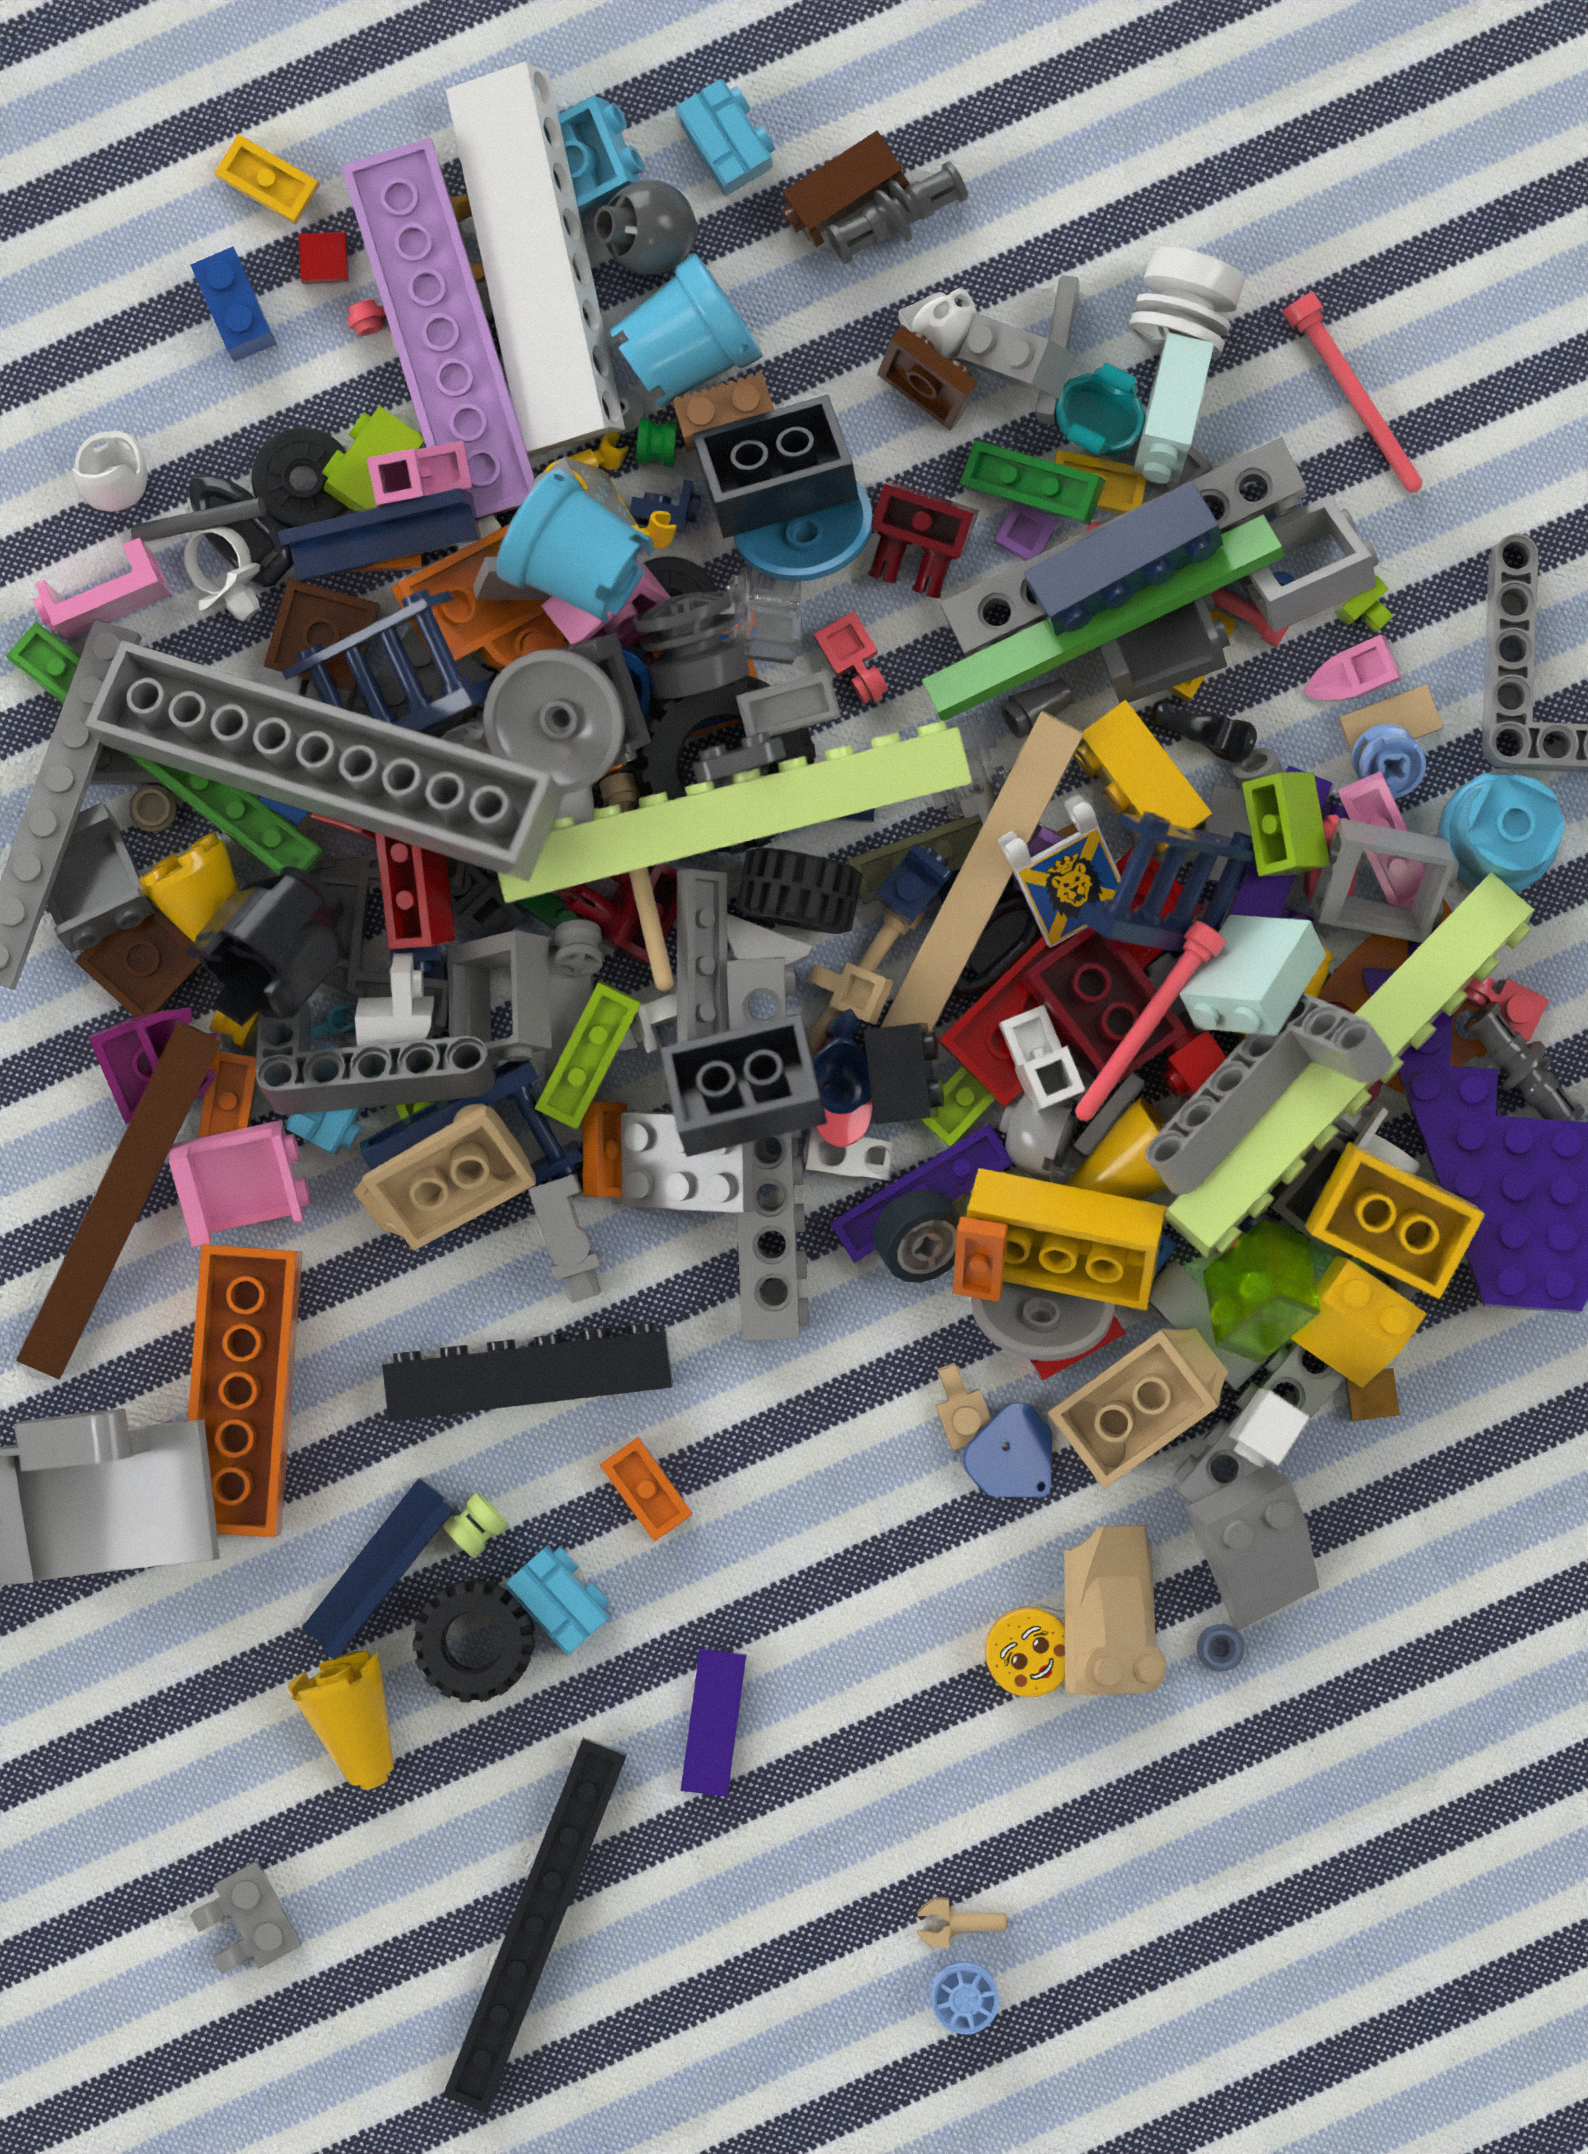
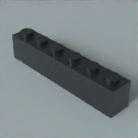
M656 1322L628 1325V1335L610 1337L609 1328L580 1331L581 1341L563 1343L561 1333L534 1337V1346L516 1348L515 1339L486 1342L487 1352L469 1354L468 1345L439 1348V1358L422 1359L421 1350L394 1353L393 1363L382 1365L388 1422L672 1388L673 1379L667 1330L657 1331Z

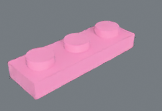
M1382 771L1338 789L1339 797L1350 820L1409 832ZM1364 850L1388 904L1411 909L1425 871L1423 862Z

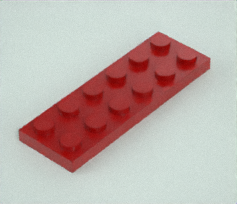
M1135 845L1115 864L1120 877L1123 875ZM1152 856L1130 905L1133 911L1136 910L1138 905L1143 906L1160 864ZM1174 880L1160 913L1164 917L1168 911L1173 912L1183 889L1176 880ZM1197 903L1190 920H1193L1204 909L1199 903ZM1077 934L1051 948L1046 944L1042 936L937 1041L1003 1108L1023 1088L1014 1070L1016 1068L998 1024L1040 1006L1020 977ZM1121 941L1142 970L1163 950L1161 948ZM1052 1023L1061 1047H1066L1068 1043Z

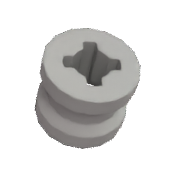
M570 920L556 927L554 930L555 944L560 950L555 955L556 969L559 972L577 977L591 975L601 969L603 966L602 952L597 948L602 941L601 928L596 923L588 920Z

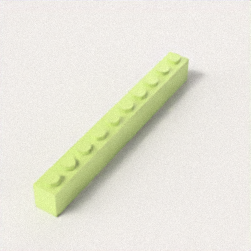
M945 720L917 727L919 737L900 741L899 733L897 732L870 739L872 749L854 753L852 744L824 751L826 760L808 765L806 757L803 756L778 763L779 773L761 777L759 768L731 775L732 785L715 789L713 780L686 786L687 796L668 801L666 792L638 799L639 809L622 813L620 805L616 804L591 811L594 819L592 821L575 825L573 816L554 820L529 882L497 872L505 903L971 784L972 779L959 728L947 729Z
M1492 872L1355 1013V1015L1371 1023L1392 1054V1066L1380 1078L1383 1083H1387L1402 1067L1404 1062L1399 1057L1411 1045L1418 1050L1433 1035L1436 1028L1432 1023L1442 1012L1451 1016L1468 997V994L1463 990L1475 978L1482 983L1500 964V961L1495 957L1506 945L1514 950L1531 932L1532 928L1528 925L1534 909ZM1311 1061L1202 1184L1195 1190L1180 1195L1167 1208L1165 1220L1206 1258L1216 1248L1221 1253H1224L1242 1233L1237 1226L1249 1214L1256 1219L1272 1203L1274 1197L1270 1192L1282 1180L1289 1185L1307 1165L1302 1158L1314 1146L1321 1151L1332 1141L1339 1132L1335 1124L1346 1112L1351 1117H1354L1368 1103L1372 1096L1367 1091L1376 1081L1370 1083L1358 1082Z

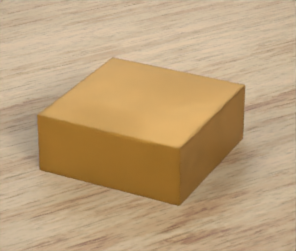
M1393 1368L1382 1369L1363 1388L1345 1377L1351 1421L1400 1415Z

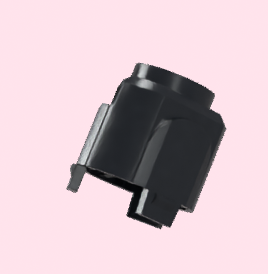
M282 867L275 876L247 883L241 891L232 893L198 933L195 941L186 953L191 959L199 958L206 971L223 988L214 1001L213 1008L240 1026H243L257 1011L269 1017L288 1019L298 1013L345 955V943L338 929L345 919V911L336 894L319 878L297 867Z

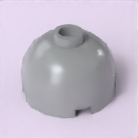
M1026 1093L1023 1094L1017 1106L1007 1105L1001 1119L999 1131L1007 1133L1006 1151L1010 1161L1020 1171L1042 1181L1052 1183L1057 1177L1050 1170L1052 1165L1062 1168L1079 1120L1078 1117L1070 1115L1073 1103L1079 1104L1083 1098L1082 1094H1076L1040 1110H1036Z

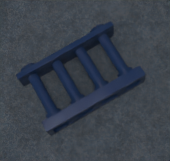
M428 589L421 590L402 599L404 608L326 649H323L322 644H317L297 653L295 656L298 663L282 671L286 680L309 673L321 702L346 710L326 667V664L344 655L371 717L417 733H423L484 703L491 687L489 679L470 684L468 677L462 678L432 611L453 600L449 591L431 596ZM414 619L445 687L441 688L444 697L435 702L432 695L426 696L396 628ZM377 638H380L409 705L405 706L408 715L398 719L396 713H390L361 649V646Z
M1144 811L1142 817L1122 813L1119 823L1140 834L1112 900L1107 899L1104 905L1084 901L1077 919L1109 939L1184 953L1183 945L1187 941L1184 936L1194 923L1190 920L1217 857L1223 856L1228 858L1203 918L1197 917L1196 919L1219 932L1222 928L1220 926L1247 862L1256 864L1252 837L1235 831L1232 837L1174 825L1168 819L1148 811ZM1157 843L1167 844L1168 848L1143 906L1138 905L1136 910L1133 911L1130 905ZM1187 850L1199 851L1173 912L1168 911L1164 917L1160 914Z
M530 1060L521 1062L508 1061L495 1068V1084L484 1095L472 1098L435 1101L359 1143L361 1154L371 1170L451 1125L457 1112L463 1107L471 1104L489 1106L506 1096L508 1100H514L545 1156L530 1164L535 1174L536 1185L549 1177L552 1180H558L569 1175L577 1168L576 1163L581 1161L583 1157L575 1140L561 1147L543 1113L534 1109L537 1102L530 1089L533 1087L531 1082L538 1079V1076ZM450 1231L426 1245L428 1248L437 1247L449 1240L453 1233Z

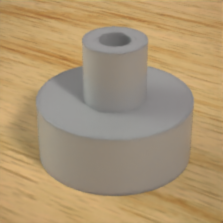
M617 387L620 407L624 408L621 412L625 430L616 433L620 434V437H626L638 431L639 420L645 416L644 405L636 392L628 388ZM602 398L603 408L609 419L608 407Z
M1259 748L1253 750L1245 760L1235 762L1232 772L1240 789L1243 791L1242 783L1283 772V768L1274 750Z

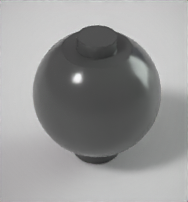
M640 180L623 187L612 197L607 206H602L597 211L594 220V232L597 240L601 244H606L612 257L621 266L634 273L657 275L672 270L687 257L697 237L698 225L689 201L678 189L658 180Z

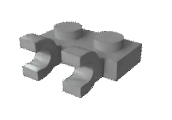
M258 1860L216 1882L214 1886L220 1897L199 1907L190 1915L199 1932L229 1914L235 1923L242 1939L216 1952L215 1956H213V1960L221 1975L250 1957H253L258 1969L302 1945Z

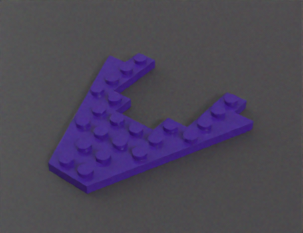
M1432 927V930H1431L1430 935H1431L1437 928ZM1408 940L1407 959L1422 943ZM1363 968L1362 980L1369 999L1396 972V969ZM1442 1012L1432 1023L1436 1031L1418 1050L1411 1045L1399 1057L1404 1064L1397 1071L1439 1187L1476 1205L1485 1214L1464 1253L1484 1307L1580 1314L1588 1300V1122L1495 1116L1498 1069L1450 1066L1453 1014L1448 1016Z

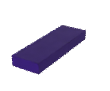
M708 1648L699 1649L680 1791L728 1797L747 1655L745 1653Z

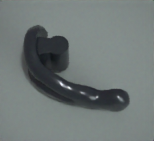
M1165 699L1156 701L1151 709L1153 723L1158 725L1165 724L1169 730L1178 731L1187 739L1202 744L1221 759L1230 762H1241L1250 756L1256 744L1257 730L1250 722L1232 720L1222 716L1219 718L1212 714H1194L1184 709L1174 710L1171 703Z

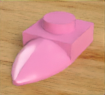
M1380 634L1327 660L1310 678L1304 689L1305 696L1326 701L1344 700L1352 697L1361 698L1403 679L1386 636Z

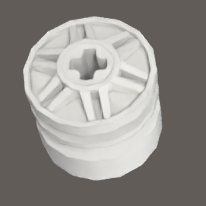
M1165 246L1153 248L1143 283L1157 294L1145 293L1138 295L1135 307L1139 312L1132 313L1128 329L1135 336L1160 349H1163L1168 332L1214 343L1211 359L1220 358L1225 341L1220 336L1228 334L1231 324L1226 318L1216 312L1227 313L1235 311L1246 277L1241 271L1230 264L1196 251Z

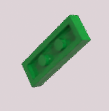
M975 440L959 484L968 490L1090 525L1106 480L1095 474Z

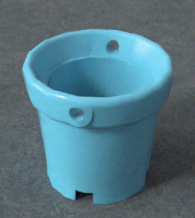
M696 253L689 255L675 268L676 276L628 316L609 328L612 337L624 331L629 339L619 346V349L648 392L657 386H660L665 394L656 400L661 408L673 401L676 396H681L736 365L738 368H744L763 356L760 347L747 326Z
M558 468L547 473L536 484L511 522L497 558L496 575L503 581L518 588L525 589L531 586L588 612L606 623L609 621L607 610L616 615L639 583L645 570L638 567V563L635 561L639 551L648 557L651 556L653 540L585 494L584 487L578 480L563 469Z
M1484 773L1460 786L1444 805L1437 828L1438 838L1448 839L1454 858L1458 860L1457 878L1474 890L1492 872L1515 893L1538 882L1555 861L1565 827L1564 817H1561L1560 808L1556 803L1558 799L1554 792L1539 780L1508 773Z

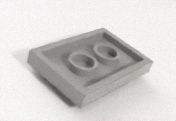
M637 1111L621 1113L622 1207L738 1213L753 1211L752 1142L687 1157L677 1133L673 1113Z

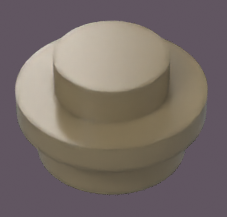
M148 785L142 787L133 795L129 806L130 816L133 822L142 830L160 832L167 829L174 822L177 815V803L174 796L167 789L158 785Z

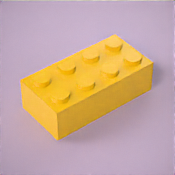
M978 1168L966 1217L1008 1225L1004 1282L1147 1311L1157 1267L1166 1206Z

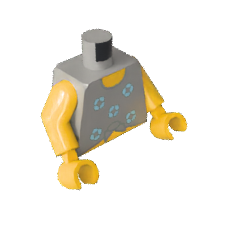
M616 432L606 433L597 451L592 452V450L587 449L552 462L544 470V473L539 474L533 481L532 490L547 473L561 468L583 485L585 494L633 528L649 536L653 540V547L658 549L667 548L673 540L676 525H669L671 520L670 513L655 511L650 516L647 528H639L606 472L599 469V465L606 469L616 470L624 461L629 447L614 448L620 438V434Z

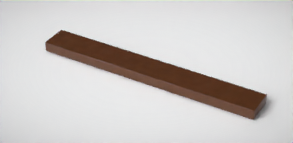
M180 1020L177 1021L16 1357L17 1362L60 1380L222 1043L221 1039Z

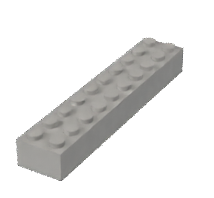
M121 640L84 725L104 746L528 882L565 795L551 774Z

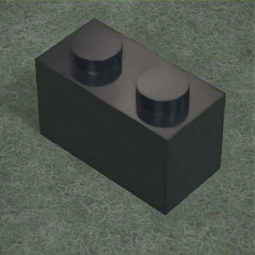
M927 1023L864 1030L875 1124L939 1117L938 1107L944 1106V1090L941 1079H934L932 1060H937L939 1055L935 1032H928Z

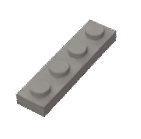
M688 868L677 871V1044L728 1032L726 872Z

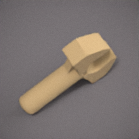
M934 1897L917 1911L918 1916L938 1915L944 1921L950 1922L944 1924L936 1931L930 1929L917 1930L918 1935L934 1948H949V1940L958 1932H1004L1008 1927V1918L1005 1913H957L949 1906L948 1897Z

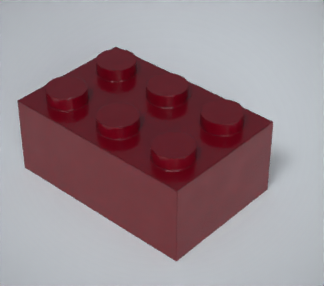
M1089 926L1020 977L1038 1004L1045 1006L1052 1023L1094 1079L1098 1077L1157 992L1155 986L1121 941L1109 939ZM1170 1007L1116 1084L1188 1032Z

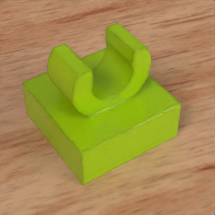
M1375 575L1376 587L1348 599L1335 612L1347 626L1360 616L1373 632H1376L1393 617L1390 611L1378 601L1389 588L1377 575Z

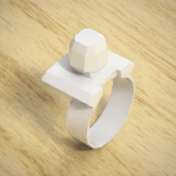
M225 526L207 528L193 535L185 548V568L191 581L198 588L212 594L199 600V610H206L226 601V608L236 619L243 622L251 618L260 610V604L251 588L246 589L244 585L259 573L261 564L252 563L250 550L244 539L235 530ZM212 532L223 536L232 545L237 554L239 568L228 572L224 588L209 581L198 565V543L205 533Z
M677 993L640 1005L635 1015L637 1023H631L618 1050L627 1051L639 1048V1043L643 1042L648 1054L661 1052L660 1048H662L656 1026L677 1020Z
M1378 1105L1370 1118L1363 1115L1364 1109H1361L1354 1117H1351L1346 1112L1336 1123L1348 1135L1351 1131L1358 1136L1354 1144L1415 1175L1421 1167L1416 1160L1404 1151L1375 1134L1388 1114L1385 1108Z

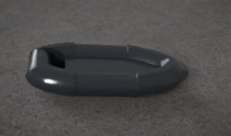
M201 474L191 478L189 485L190 504L193 512L255 499L243 487L215 475ZM267 510L266 515L262 517L220 525L235 530L246 542L250 550L252 563L261 564L259 573L249 580L252 583L263 587L275 586L294 565L291 549L280 544L278 531L284 530V528ZM212 532L205 533V538L235 569L239 568L237 554L232 545L223 536ZM275 549L278 554L264 567L261 562Z
M1016 890L1007 893L1006 903L996 906L967 963L979 976L972 982L962 972L954 988L958 996L972 998L986 993L1043 936L1022 891Z

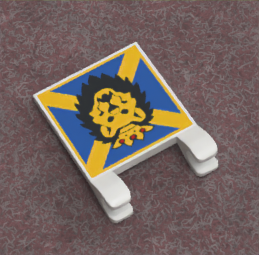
M1079 794L1068 799L1064 804L1078 830L1075 834L1033 857H1030L1025 842L1018 838L1014 831L1008 832L998 840L1005 857L1014 871L1044 940L1050 948L1087 928L1086 924L1077 919L1084 901L1104 905L1107 899L1112 900L1121 879L1098 827L1095 812L1092 806L1087 801H1084L1083 797Z

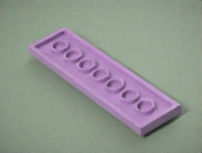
M429 137L341 165L426 447L464 441L473 488L465 489V491L472 493L478 521L488 515L493 514L495 516L520 508L532 491L535 475L433 140Z

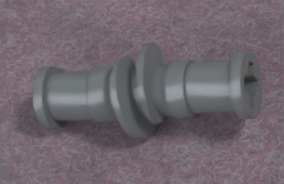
M948 161L942 164L941 171L920 182H913L906 186L904 190L897 181L892 180L887 184V194L882 190L874 191L873 197L876 206H869L861 210L859 215L838 226L833 223L826 226L828 239L843 264L851 262L852 255L873 244L878 245L897 231L906 241L912 240L910 224L934 215L936 210L955 200L959 202L967 200L968 192L956 167Z
M1497 1001L1485 1005L1469 1018L1463 1029L1467 1034L1474 1033L1488 1050L1489 1057L1496 1065L1502 1067L1508 1075L1500 1087L1502 1091L1506 1092L1518 1087L1530 1106H1534L1544 1119L1576 1122L1585 1112V1108L1580 1103L1574 1104L1559 1086L1560 1083L1554 1074L1546 1070L1550 1066L1552 1058L1543 1057L1546 1052V1046L1541 1041H1534L1526 1045V1041L1518 1031L1515 1032L1499 1013L1501 1006Z

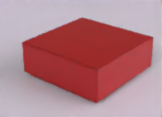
M346 232L299 234L300 276L302 284L349 282Z

